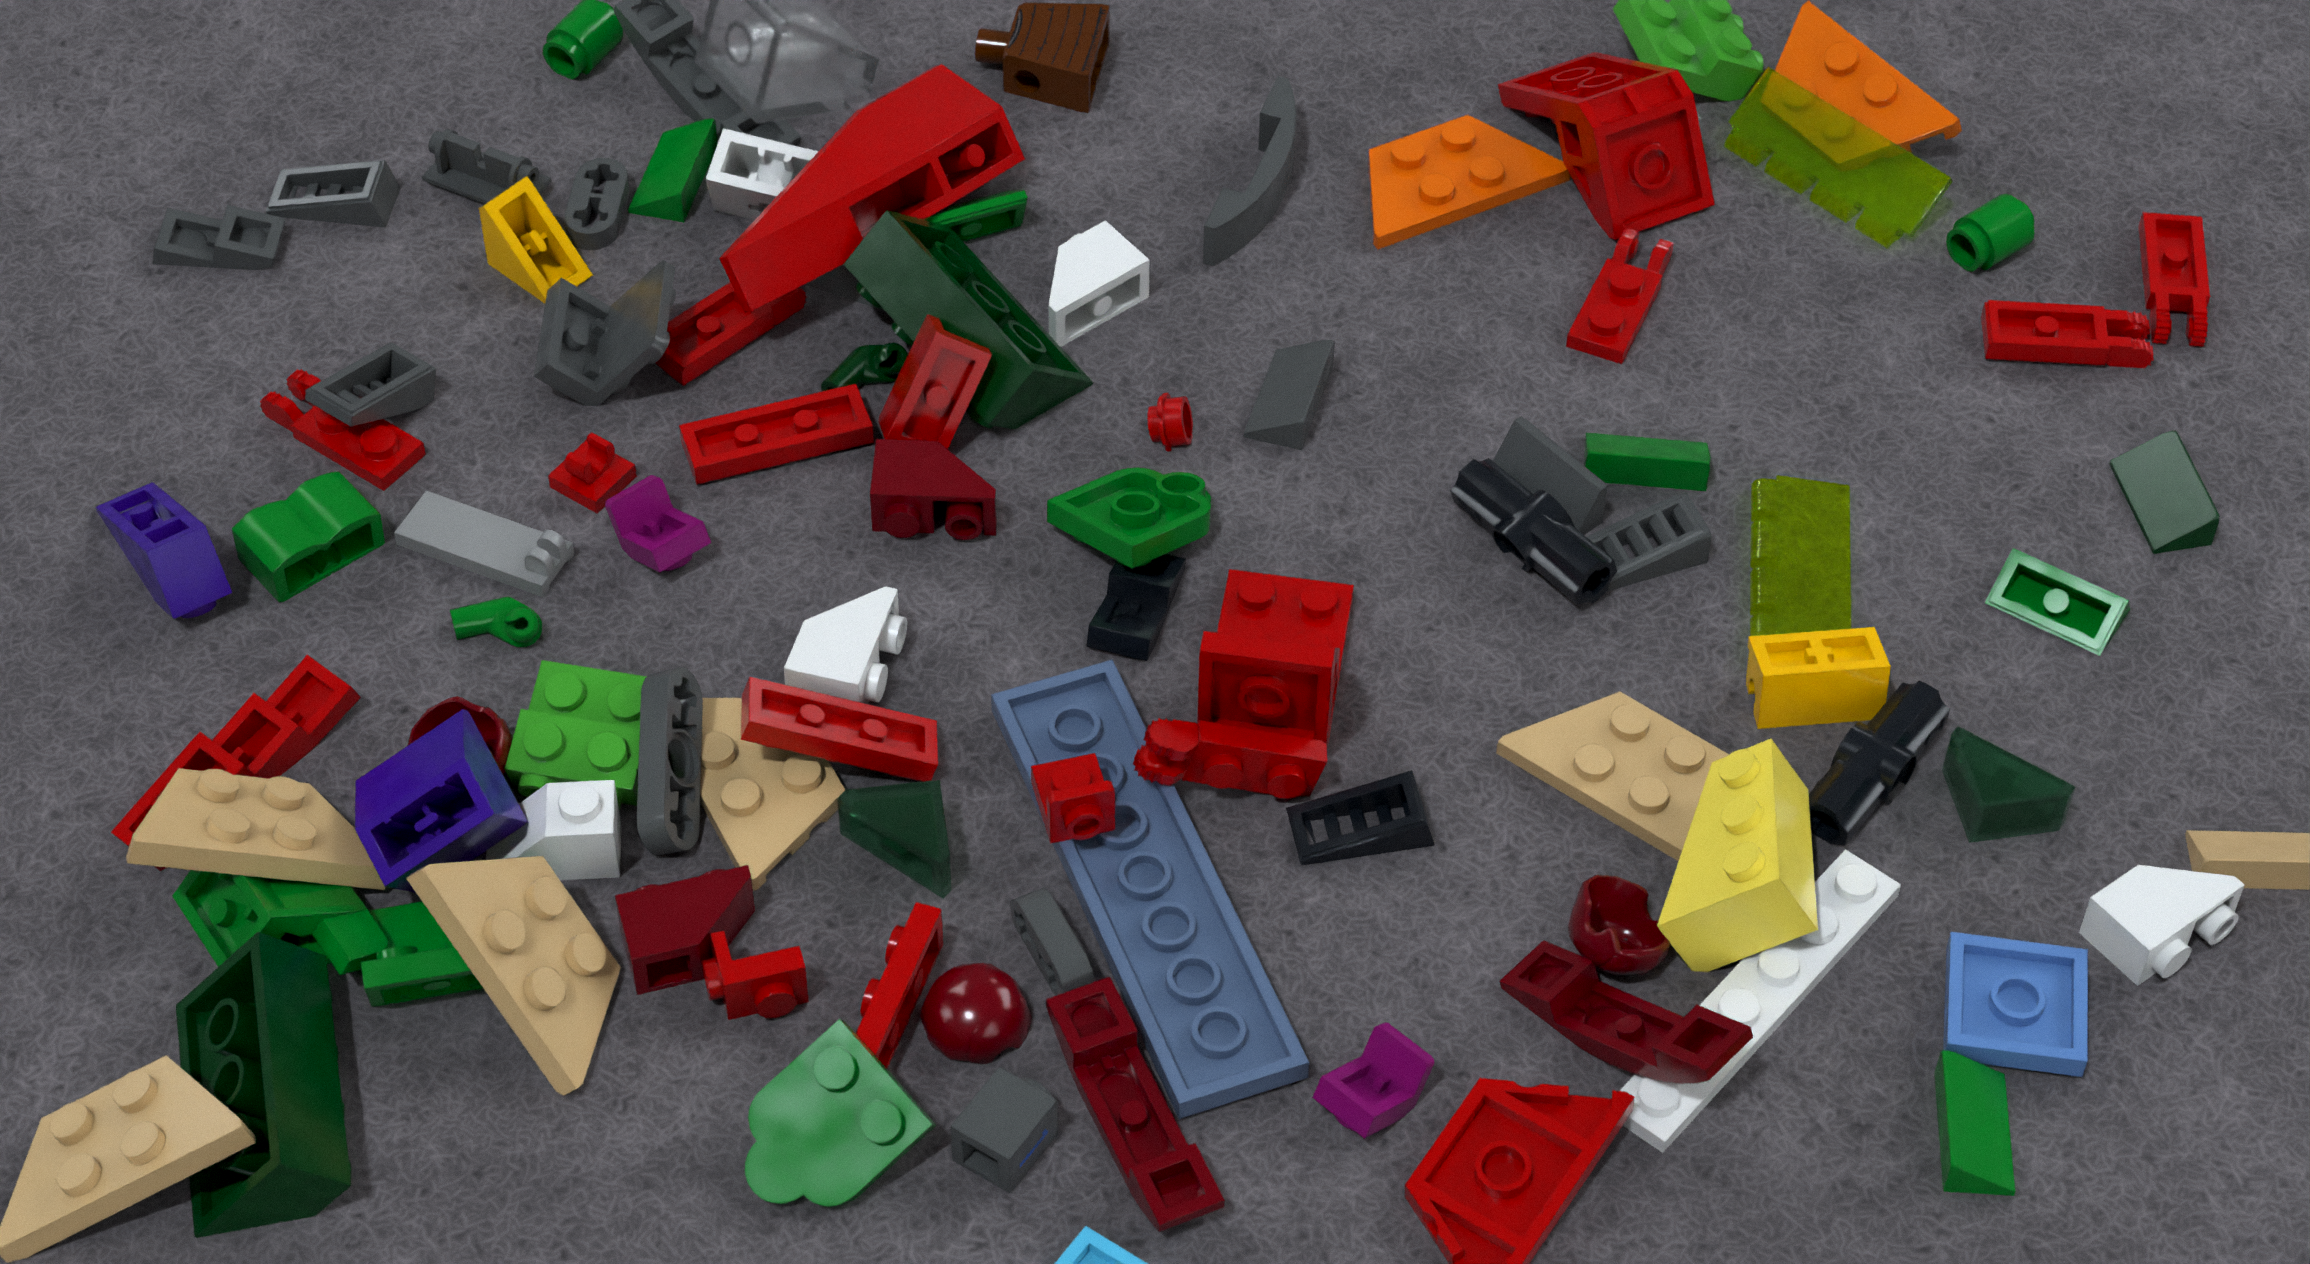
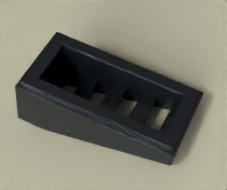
M1412 770L1286 808L1301 866L1435 846ZM1403 807L1405 817L1393 820L1390 809ZM1376 811L1380 824L1367 828L1363 813ZM1350 815L1354 832L1341 835L1337 817ZM1323 819L1328 840L1316 843L1310 821ZM1306 828H1307V830H1308V832H1309V834H1310V836H1311V838H1312L1314 844H1311V845H1310Z

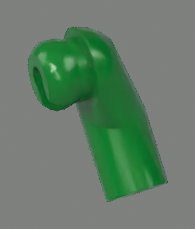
M502 597L450 609L457 640L488 633L509 645L527 647L534 644L542 633V621L539 615L531 608L511 597Z

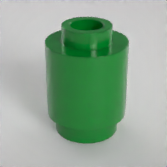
M582 0L547 34V43L543 46L542 50L544 59L555 73L568 79H575L581 73L587 75L622 41L623 28L612 6L602 1Z
M2001 194L1959 218L1954 223L1953 229L1949 231L1946 237L1948 252L1953 261L1966 271H1975L1978 268L1988 270L2031 244L2035 233L2033 214L2024 202L2011 195Z

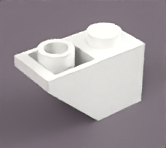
M883 587L804 620L784 666L785 685L868 704L869 701L880 702L887 683L888 667L880 663L879 651L898 655L903 647L907 631V618L899 616L898 589Z
M2137 865L2090 897L2079 933L2137 986L2155 973H2158L2162 978H2168L2177 972L2189 958L2192 949L2188 946L2193 930L2209 945L2217 944L2231 932L2239 918L2235 910L2245 885L2235 876Z

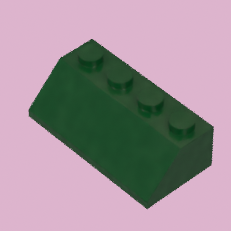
M886 210L843 264L859 281L856 285L859 294L869 303L884 309L894 320L891 325L893 331L910 346L913 345L927 314H930L940 319L944 330L990 350L992 357L966 409V412L976 422L986 428L991 429L993 426L1015 430L1094 383L948 226Z
M257 932L176 1004L181 1068L238 1116L254 1133L256 1143L189 1176L194 1237L196 1238L314 1217L352 1186L351 1163L348 1157L344 1121L345 1107L341 1094L338 1047L335 1040L332 992L329 986L326 955Z

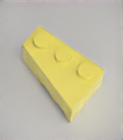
M1772 739L1746 749L1736 750L1728 756L1711 763L1657 924L1659 930L1691 971L1709 972L1818 930L1808 788Z

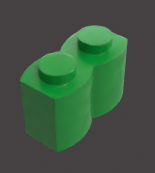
M340 472L326 473L303 482L286 500L271 502L252 509L232 528L238 559L278 602H285L330 576L332 573L339 571L385 544L381 514Z

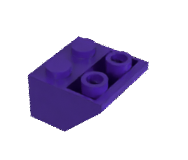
M464 709L356 780L355 831L385 887L416 893L406 879L412 873L428 864L471 861L528 823L469 711Z

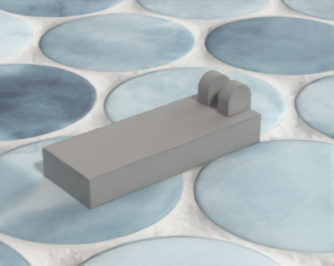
M427 490L394 532L396 544L543 598L550 590L549 585L558 572L575 555L573 542L564 540L559 533L553 530L542 532Z

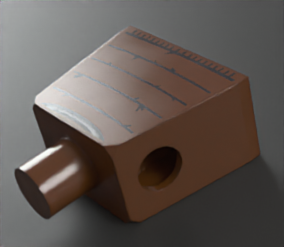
M1023 3L1017 8L1010 32L979 29L975 46L976 62L1003 65L1004 92L1089 113L1110 43V5Z

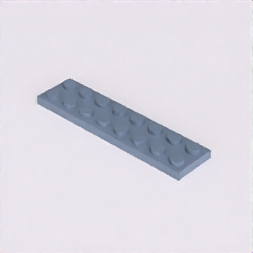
M1113 659L991 694L992 713L1042 822L1043 818L1031 783V766L1095 753L1104 781L1109 780L1112 782L1115 791V830L1100 833L1085 840L1071 839L1053 843V846L1178 1119L1308 1078L1309 1061L1174 784L1168 786L1159 784L1157 781H1153V783L1150 780L1144 781V778L1138 776L1139 773L1134 771V757L1137 750H1140L1141 746L1146 744V741L1143 739L1147 729Z

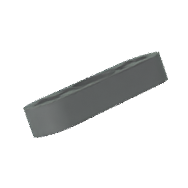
M684 667L649 674L643 681L641 688L637 829L645 848L656 856L689 850L694 847L699 836L703 699L698 681ZM668 753H669L670 758H671L672 769H671V767H670V763H669V759H668Z

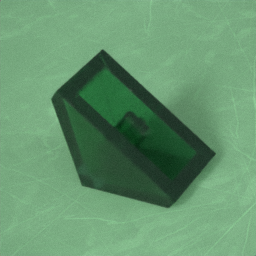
M1959 726L1951 734L1942 772L1969 843L2060 830L2065 823L2075 786Z
M940 780L847 789L837 798L841 835L944 899L952 890L950 852Z

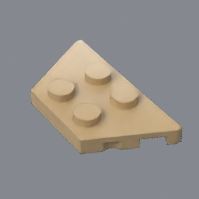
M1617 692L1506 734L1498 741L1496 754L1679 861L1711 763L1729 755L1622 692Z
M702 698L700 803L735 868L749 866L753 891H755L766 882V875L788 853L793 855L810 838V833L816 825L826 822L846 802L845 788L830 762L826 759L741 740L742 698Z
M178 768L134 832L126 855V860L129 864L385 890L386 888L355 828L311 784L297 782L291 778L281 776L267 779L233 775L220 769L198 771Z
M543 856L437 863L428 864L412 873L406 879L555 1091L566 1095L578 1089L584 1082L621 967Z
M165 1055L41 1118L0 1226V1257L6 1263L28 1258L256 1143L255 1135L238 1116Z

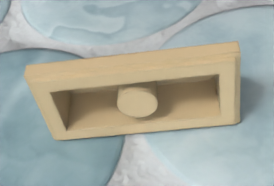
M2186 830L2185 836L2192 871L2235 876L2245 885L2244 888L2310 890V833Z

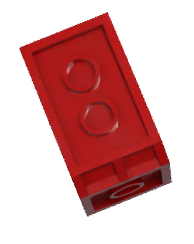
M1593 52L1498 84L1501 103L1504 107L1524 111L1526 117L1551 118L1552 123L1556 124L1563 163L1594 219L1609 238L1619 239L1626 228L1639 232L1715 205L1694 94L1677 69Z
M1229 569L1217 632L1203 631L1199 651L1197 723L1202 720L1323 740V743H1326L1328 748L1354 585Z

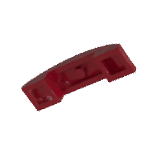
M1545 940L1536 946L1499 981L1501 988L1580 1049L1613 1066L1654 1080L1679 1084H1695L1709 1081L1753 1038L1750 1026L1700 1005H1695L1683 1017L1599 981L1592 960Z
M1110 976L1046 999V1008L1079 1094L1131 1195L1157 1231L1161 1232L1224 1208L1225 1200L1196 1143L1187 1144L1137 1046L1138 1030Z

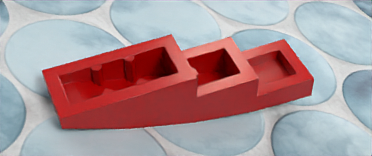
M306 655L267 701L253 693L212 740L202 732H199L111 833L129 847L134 832L178 768L198 771L220 769L233 775L267 779L281 776L306 756L361 697L350 685L309 655ZM154 866L160 872L166 868Z

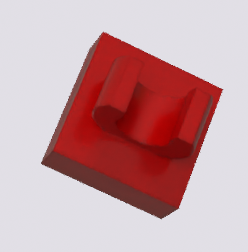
M593 432L587 436V439L574 452L571 451L567 454L565 460L548 475L550 488L597 514L605 507L607 499L620 493L637 477L635 464L615 454L614 445Z

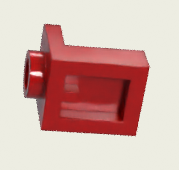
M1095 753L1031 766V783L1050 844L1071 839L1085 840L1100 833L1115 830V791L1111 781H1104Z

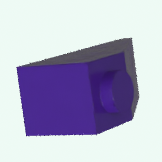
M153 482L95 507L155 602L173 619L180 616L182 618H193L203 615L217 605L216 600L232 593L206 525Z

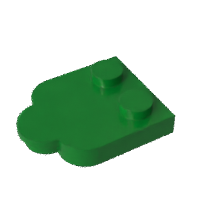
M1125 468L1047 500L1048 523L1072 535L1077 541L1094 547L1114 558L1119 564L1130 568L1144 566L1159 556L1204 537L1210 530L1211 496L1205 490V481L1195 474L1186 472H1173L1163 475L1146 468Z
M838 1019L754 1097L749 1108L748 1122L756 1142L746 1157V1180L752 1191L767 1202L786 1204L805 1196L813 1203L822 1206L835 1207L845 1205L859 1197L936 1127V1124L844 1020Z

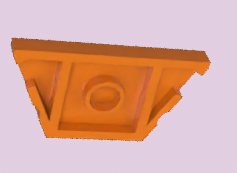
M1806 1L1801 6L1761 103L1763 110L1836 170L1840 173L1860 171L1868 168L1877 160H1891L1911 153L1910 144L1943 133L1945 140L1956 137L1962 131L1958 117L1810 1Z
M1465 115L1369 149L1368 154L1373 245L1378 250L1570 181V174L1563 161L1470 115Z

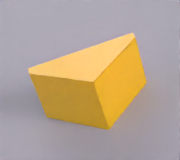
M528 176L522 178L479 208L488 264L544 304L546 302L547 290L560 278L575 286H579L593 276Z

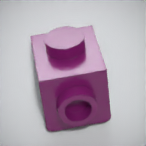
M655 475L646 477L607 499L605 502L606 510L621 548L631 559L658 572L670 571L684 566L692 559L693 553L711 543L704 522L674 508L663 480Z
M1383 1022L1373 1028L1362 1056L1321 1076L1312 1098L1334 1114L1341 1125L1357 1132L1365 1139L1399 1121L1416 1106L1434 1066V1058L1392 1025Z

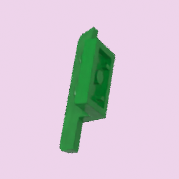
M190 870L172 895L218 967L257 932L277 939H281L285 932L297 936L312 934L339 975L360 970L361 962L377 959L376 954L381 950L387 949L388 946L386 935L351 886Z
M423 902L368 910L388 939L387 949L379 951L376 954L377 959L361 962L364 990L371 1007L483 989ZM312 934L298 936V946L326 955ZM326 956L327 964H331L330 960Z

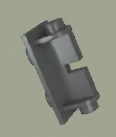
M454 130L435 131L429 140L428 149L430 153L435 154L436 161L423 174L422 180L486 204L526 176L529 177L539 194L551 183V177L540 174L538 168L532 166L529 158L524 156L516 157L489 147L485 152H481L479 142L462 137Z

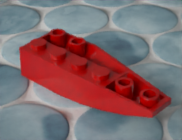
M936 65L858 109L719 259L744 313L750 312L844 264L886 210L924 220L1025 160V157L1003 107L944 65Z

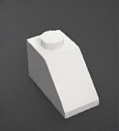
M1103 221L1083 233L1074 235L1058 248L1048 312L1049 335L1060 347L1149 297L1150 260L1108 222Z
M615 780L545 784L519 803L528 823L486 850V860L543 856L560 880L620 877L621 819Z

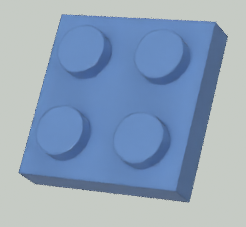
M1951 932L1946 947L1943 1050L1956 1052L1986 1065L2082 1077L2088 1062V949Z

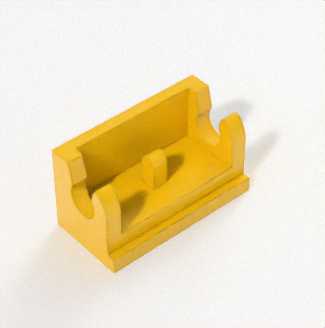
M1875 627L1748 636L1749 655L1746 687L1748 694H1755L1754 717L1757 729L1872 720L1886 703L1891 665Z

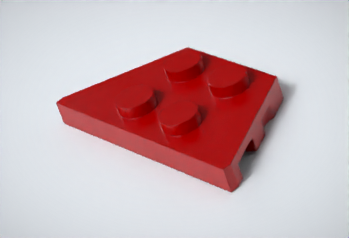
M1479 1078L1406 1182L1405 1198L1449 1264H1530L1632 1113L1635 1097L1625 1091L1612 1090V1099L1568 1095L1569 1086L1539 1084L1534 1087H1524L1516 1084L1514 1081Z

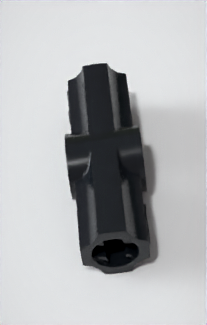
M1490 458L1483 461L1473 459L1459 471L1458 479L1450 490L1454 503L1491 533L1496 545L1503 553L1511 552L1524 563L1522 570L1528 572L1534 568L1577 605L1584 602L1593 604L1608 591L1609 584L1617 573L1614 559L1575 528L1566 510L1554 497L1540 489L1533 494Z
M1920 680L1915 684L1902 683L1867 725L1858 722L1849 730L1833 757L1831 768L1809 793L1811 833L1831 845L1840 844L1845 846L1882 801L1888 805L1892 802L1889 799V794L1899 782L1905 785L1908 783L1915 770L1918 757L1947 723L1950 708L1944 704L1938 690Z

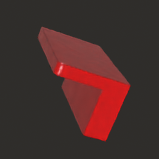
M927 314L879 416L878 423L884 439L938 441L948 449L992 357L990 350L944 330L939 318Z

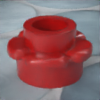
M1163 393L1159 396L1157 405L1149 406L1148 429L1153 442H1161L1165 446L1166 451L1172 452V446L1190 445L1192 442V411L1186 396L1171 398L1169 393Z

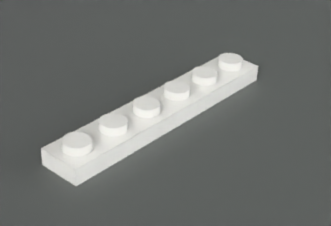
M1845 849L1815 881L1818 930L1743 958L1700 1004L1702 1007L1750 1026L1753 1038L1706 1082L1695 1084L1669 1083L1635 1074L1620 1090L1635 1097L1634 1109L1623 1126L1663 1153L1898 897L1901 884Z

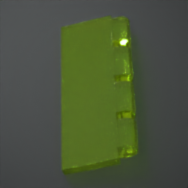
M1770 67L1765 70L1728 121L1733 130L1725 141L1724 147L1755 167L1774 152L1768 160L1764 172L1800 195L1819 180L1812 190L1809 200L1845 223L1857 215L1863 207L1865 210L1858 218L1855 229L1887 249L1894 241L1899 240L1904 235L1903 233L1911 238L1915 235L1953 182L1948 175Z
M1777 475L1776 479H1756L1751 484V521L1753 523L1751 524L1750 566L1753 569L1750 572V615H1752L1750 619V636L1851 629L1850 485Z

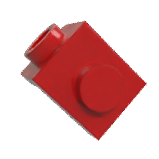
M724 930L710 933L713 958L701 961L705 985L710 1001L723 998L728 1020L759 1014L765 1018H777L791 1012L796 1005L809 1002L806 967L800 946L732 960Z

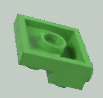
M1619 0L1613 8L1640 62L1677 69L1692 93L1724 101L1743 99L1763 72L1762 54L1751 49L1752 44L1750 40L1743 34L1742 18L1731 13L1732 8L1727 0H1670L1669 3L1665 0Z
M542 660L529 709L520 710L505 765V771L512 785L518 787L519 793L529 797L547 783L615 780L619 810L621 803L637 806L641 688L647 676Z

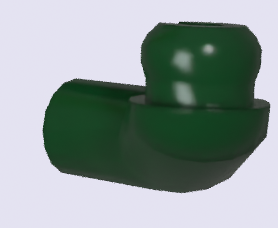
M897 343L857 347L822 382L821 390L826 391L856 384L859 388L864 385L895 382L908 356V352Z

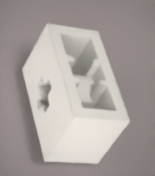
M723 128L706 176L713 210L755 220L818 151Z

